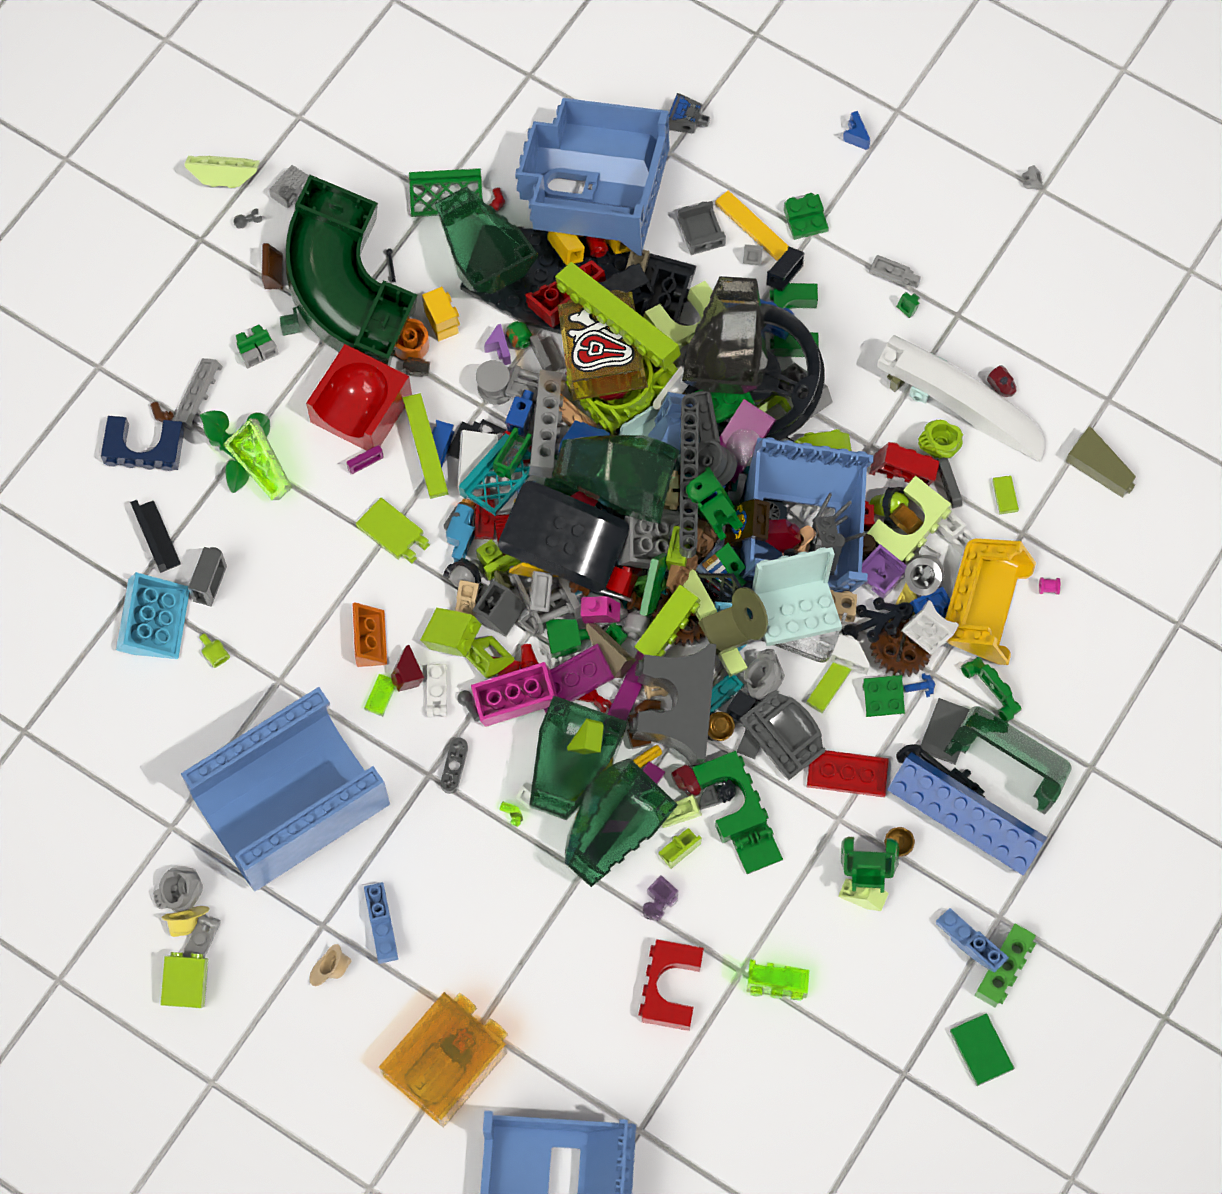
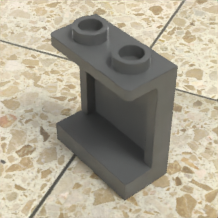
M703 201L698 205L685 206L678 210L677 219L690 255L725 246L726 236L724 231L720 229L713 210L712 201Z

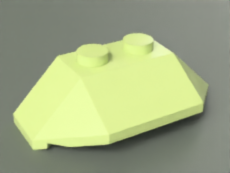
M188 156L185 161V168L203 185L211 187L227 186L228 188L240 187L257 172L260 165L258 160L219 156Z

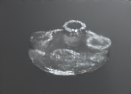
M740 429L732 433L728 438L726 449L735 455L737 465L742 467L751 465L757 438H760L756 432L749 429Z

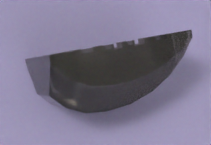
M719 276L710 296V302L705 307L701 322L697 325L696 333L688 345L682 381L706 392L745 394L758 388L761 384L768 361L758 282L756 278Z

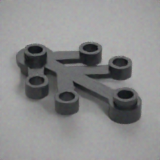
M878 597L873 601L874 608L891 612L885 614L867 610L865 605H858L856 607L857 616L872 619L856 626L852 624L845 625L842 635H850L856 640L859 632L875 626L873 630L867 632V638L871 643L877 642L884 627L888 635L896 634L901 621L907 620L912 616L913 607L908 602H902L898 605L886 603L883 598Z

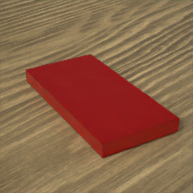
M825 750L823 754L809 764L806 787L885 798L889 758Z

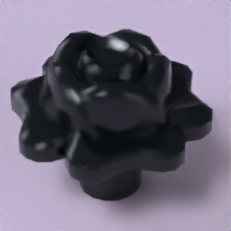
M730 779L723 781L722 785L716 787V791L719 792L718 799H721L722 803L730 802L736 795V785Z

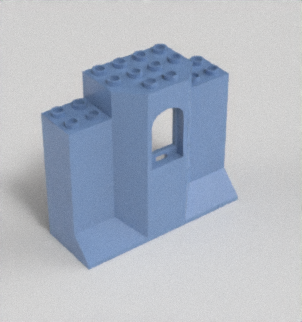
M562 98L561 104L557 106V118L553 119V124L533 121L532 128L528 129V141L524 142V154L520 155V167L516 168L515 179H518L516 190L519 192L520 199L529 200L528 208L531 209L530 221L533 223V229L619 240L634 253L641 256L670 150L669 111ZM555 178L586 181L582 194L554 191L548 187V183ZM589 184H593L592 190L588 189Z

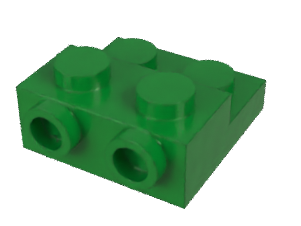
M807 193L804 195V198L797 199L796 197H791L784 202L783 210L793 240L828 232L829 227L824 216V208L819 194Z

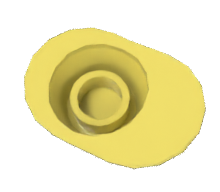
M196 906L186 911L165 914L161 918L167 921L172 937L185 936L194 931L198 917L206 914L210 909L207 906Z

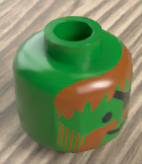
M519 321L509 324L505 333L512 347L516 349L527 348L530 345V337L533 336L527 325Z

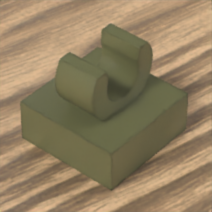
M891 374L887 375V378L891 381L890 389L894 392L906 383Z

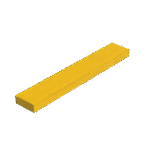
M729 190L715 200V204L760 246H763V249L776 261L788 250L789 245Z

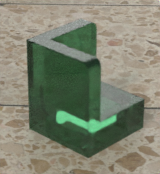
M293 307V314L279 316L283 336L301 333L296 307Z

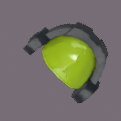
M888 487L884 494L876 495L870 500L869 504L874 505V514L885 517L884 524L889 528H897V525L889 517L901 503L908 507L909 499L904 495L903 491L905 488Z

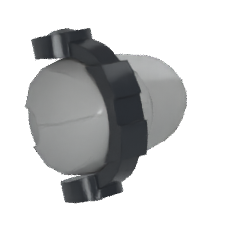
M461 558L453 564H449L445 569L443 576L447 579L450 578V581L459 587L460 580L479 584L478 596L483 590L484 584L481 583V578L484 575V568L480 561H469L468 559Z

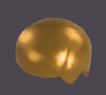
M718 711L711 714L708 736L716 741H725L731 737L735 729L733 718L726 712Z
M904 827L892 828L886 834L884 840L885 847L887 838L897 840L899 843V857L907 856L915 845L912 832Z

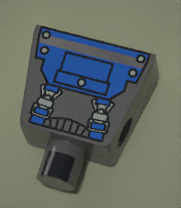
M677 93L669 112V130L693 134L698 125L708 127L710 117L702 115L703 105Z

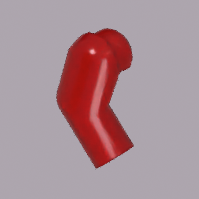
M501 188L492 190L495 199L488 205L492 213L501 210L505 205Z

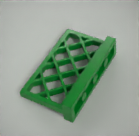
M481 168L409 172L411 217L483 213ZM470 183H478V189L474 193L466 188ZM452 184H458L461 187L456 194L448 189ZM434 185H440L443 188L438 195L430 190ZM413 186H422L425 191L418 196L414 192ZM464 190L471 195L466 202H463L458 197ZM446 191L453 196L448 203H445L440 198ZM428 192L435 197L430 204H427L422 199ZM474 198L479 202V208L472 209L467 204ZM456 199L462 206L454 210L449 205ZM437 200L444 205L441 210H434L431 206ZM419 201L426 206L423 211L415 212L414 206Z

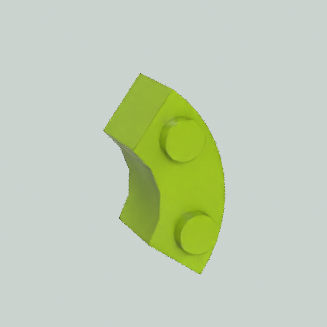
M839 429L830 432H808L804 434V437L797 439L802 443H809L813 446H829L833 449L843 448L852 451L849 434L841 432Z

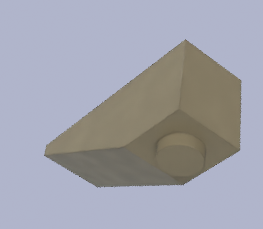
M587 623L585 627L592 645L598 644L615 678H623L636 660L598 624Z

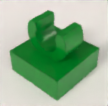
M908 292L902 294L896 307L907 317L911 318L920 304L918 302L920 297L915 293L910 295Z
M615 622L610 624L606 633L621 646L627 639L628 634L621 630L623 628L622 625L618 626Z

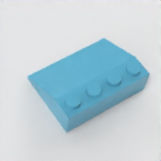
M135 572L128 579L116 651L139 656L178 659L189 598L188 586Z

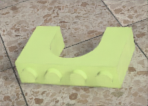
M706 281L691 287L687 297L700 315L701 320L697 324L684 326L674 322L660 304L644 313L643 318L676 342L680 350L683 346L690 344L693 336L706 321L727 309Z
M917 476L911 480L903 491L904 495L923 510L925 520L922 527L913 534L902 535L896 533L878 519L866 533L874 537L876 545L879 546L881 544L903 563H909L913 559L916 549H921L925 545L927 536L930 533L934 534L940 526L938 523L942 519L946 520L952 512L950 510L951 503Z

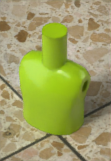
M205 633L199 637L205 645L201 652L213 668L219 667L230 658L220 640L211 641Z

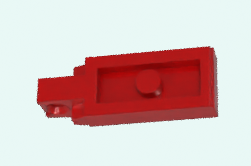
M486 488V495H490V488ZM495 499L487 500L488 505L495 508ZM477 503L475 539L494 540L495 515Z

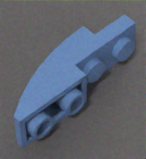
M384 883L364 886L378 963L399 960Z
M951 908L936 920V924L951 937V941L992 972L995 973L1009 959L980 931L976 932Z

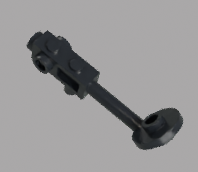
M918 744L906 745L897 752L896 758L899 763L903 764L906 757L912 752L985 798L983 795L985 791L968 778L971 775L969 769L960 772L957 768H954L950 771Z

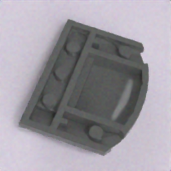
M775 690L739 720L749 735L754 738L776 765L775 767L790 780L823 754L825 747L823 748L821 731L810 713L794 698L779 694L780 691Z

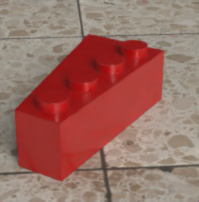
M592 260L579 267L597 282L606 281L605 271ZM557 281L548 286L545 284L539 287L540 290L534 293L526 294L528 307L552 328L578 308L577 304L572 301L566 292L562 293L557 288Z

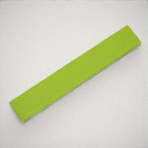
M418 393L403 397L429 497L433 499L449 495L422 395Z

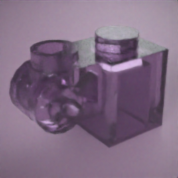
M662 875L647 889V895L655 902H646L643 906V916L648 920L654 919L657 922L664 916L665 912L663 910L668 906H674L679 899L677 898L679 890Z

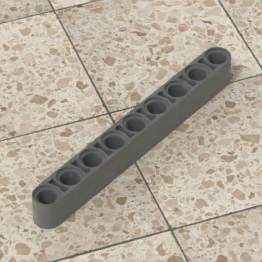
M694 394L685 395L681 402L679 552L681 556L686 558H692L696 554L698 533V505L693 503L687 494L684 493L686 492V486L698 477L699 401ZM687 404H692L693 407L690 408V407H687L686 405H687ZM691 421L694 424L688 425L685 422ZM692 439L693 442H687L685 440ZM686 456H691V457H693V459H692V460H688V459H686L685 457H686ZM690 473L693 477H686L685 474ZM691 509L693 512L687 513L684 510ZM689 526L692 527L693 530L687 531L684 529V527ZM690 544L693 547L691 549H687L684 547V545Z

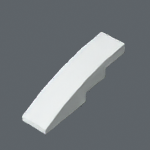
M952 512L946 520L942 519L938 523L940 525L938 530L963 556L967 543L972 539H976L967 530V525Z

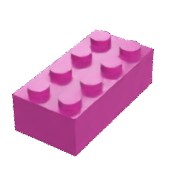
M545 662L471 685L479 719L485 727L559 704L550 668Z

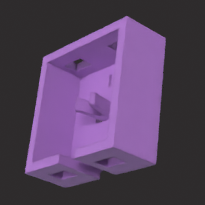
M879 544L862 563V573H868L867 581L864 584H870L872 586L871 590L884 599L905 577L907 565Z

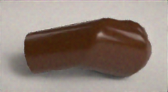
M159 402L150 404L154 418L157 421L173 420L174 414L172 411H162Z

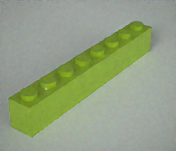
M570 262L555 276L556 286L562 293L566 292L576 304L580 303L587 313L594 314L601 324L608 325L614 334L621 335L628 345L635 346L637 351L641 355L649 357L655 366H660L665 370L681 355L679 345L574 263Z

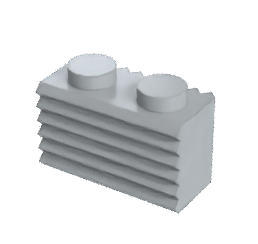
M292 164L269 189L270 197L286 208H289L291 204L294 205L307 181L308 174H305V172Z

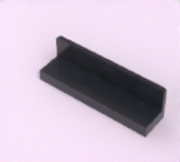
M137 499L131 501L130 504L159 572L162 573L181 565L155 502L150 501L139 505Z

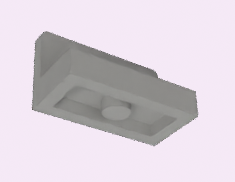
M537 334L530 337L531 347L542 370L558 371L565 368V364L551 336L539 340Z

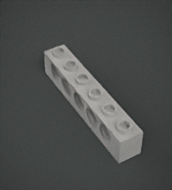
M540 370L529 468V475L551 478L552 472L557 470L558 460L554 459V455H558L559 444L556 443V439L560 438L561 430L560 427H557V423H561L562 412L559 411V407L563 406L564 396L560 395V392L564 391L565 380H562V372Z

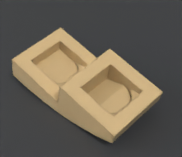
M460 580L455 611L473 615L472 610L476 606L478 597V583Z

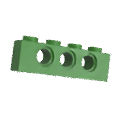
M1015 923L1000 948L1009 957L1006 963L1011 965L1012 970H1005L1002 966L995 973L988 970L974 996L996 1008L998 1003L1003 1004L1008 995L1005 992L1007 987H1012L1017 979V976L1014 974L1017 969L1022 970L1027 961L1024 956L1027 952L1031 953L1036 945V942L1033 941L1036 935ZM1012 946H1018L1021 949V953L1013 952ZM995 979L1001 981L1002 987H995L992 981Z

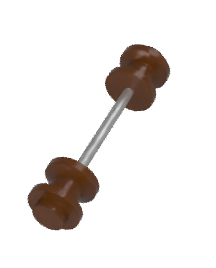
M569 582V588H571L572 593H576L579 590L582 591L583 596H588L589 589ZM606 590L599 591V593L626 600L627 609L629 610L636 607L640 611L643 596H637L636 591H632L630 598Z

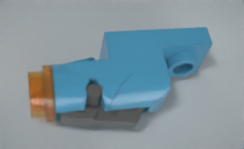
M462 499L455 506L443 525L446 530L447 543L455 546L452 552L454 562L461 558H466L475 537V527L471 526L476 511V504L469 499Z

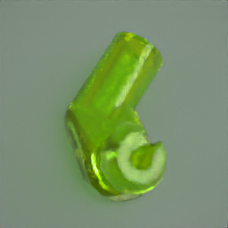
M502 801L499 810L510 814L512 818L510 821L511 825L520 826L521 821H523V815L519 807Z

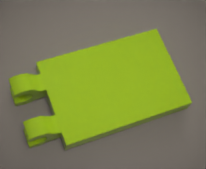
M382 497L356 522V527L398 560L403 556L408 562L413 564L417 557L416 553L409 548L414 543L423 550L430 546L429 540L422 536L424 534L423 530Z

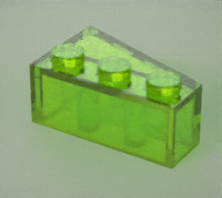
M750 959L746 993H750L751 996L761 997L762 994H766L776 999L787 996L791 997L792 1000L801 1001L803 998H807L810 970L785 966L784 968L774 967V963L769 962L766 966L757 965L756 960Z

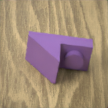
M498 324L484 344L485 353L497 351L498 359H502L504 365L511 364L510 352L502 326Z

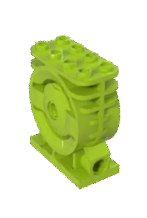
M633 346L635 352L633 361L637 365V371L644 377L646 387L644 389L641 377L637 373L632 377L633 381L629 392L622 396L623 398L606 401L608 404H604L592 389L591 381L596 371L582 372L575 369L576 374L573 377L568 374L565 383L571 395L579 399L582 408L590 412L593 421L596 424L599 423L602 426L601 429L610 433V436L614 438L616 436L615 431L620 429L625 422H629L637 414H641L649 406H653L654 400L678 370L673 363L664 370L660 366H655L649 357L641 355L637 348ZM655 368H660L656 373L653 371Z

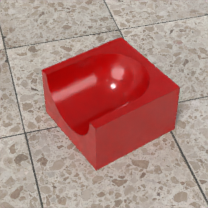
M344 344L306 402L310 422L366 451L377 445L381 446L405 409L403 397L412 395L410 376Z

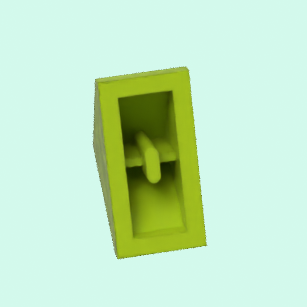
M586 719L568 745L567 750L581 754L601 752L603 723Z

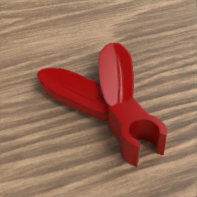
M596 689L577 699L593 703L602 713H606L607 707L611 708L612 705L610 700L604 699L600 695L598 696Z

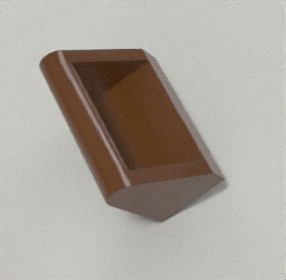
M268 243L262 244V281L264 289H283V253Z

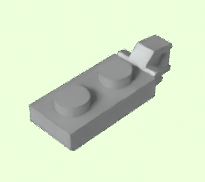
M876 255L869 269V273L902 286L909 285L917 288L921 280L920 276L913 274L914 271L910 270V267L880 255Z

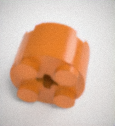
M409 318L394 352L398 358L409 362H419L427 354L430 345L426 327L421 321Z

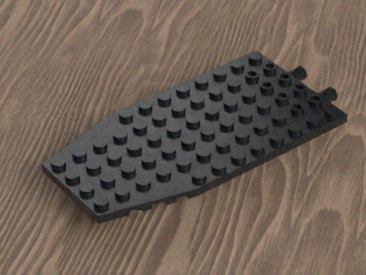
M482 225L461 282L460 290L510 317L524 322L526 325L566 336L569 329L584 328L579 323L569 322L568 316L552 328L528 307L526 294L534 293L540 290L539 287L545 284L548 286L555 282V276L567 266L548 241V231L523 228V226L507 228L502 225ZM586 236L578 238L585 249L583 262L575 263L577 267L592 260L605 271L606 280L610 279L613 274L626 270L630 251L615 254L606 242L608 246L606 254L602 257H594L589 251L585 240ZM650 253L645 275L655 295L636 304L634 311L643 317L645 311L660 304L674 322L684 326H691L681 323L680 317L685 303L690 302L687 297L697 265ZM576 308L572 313L580 312L579 308Z

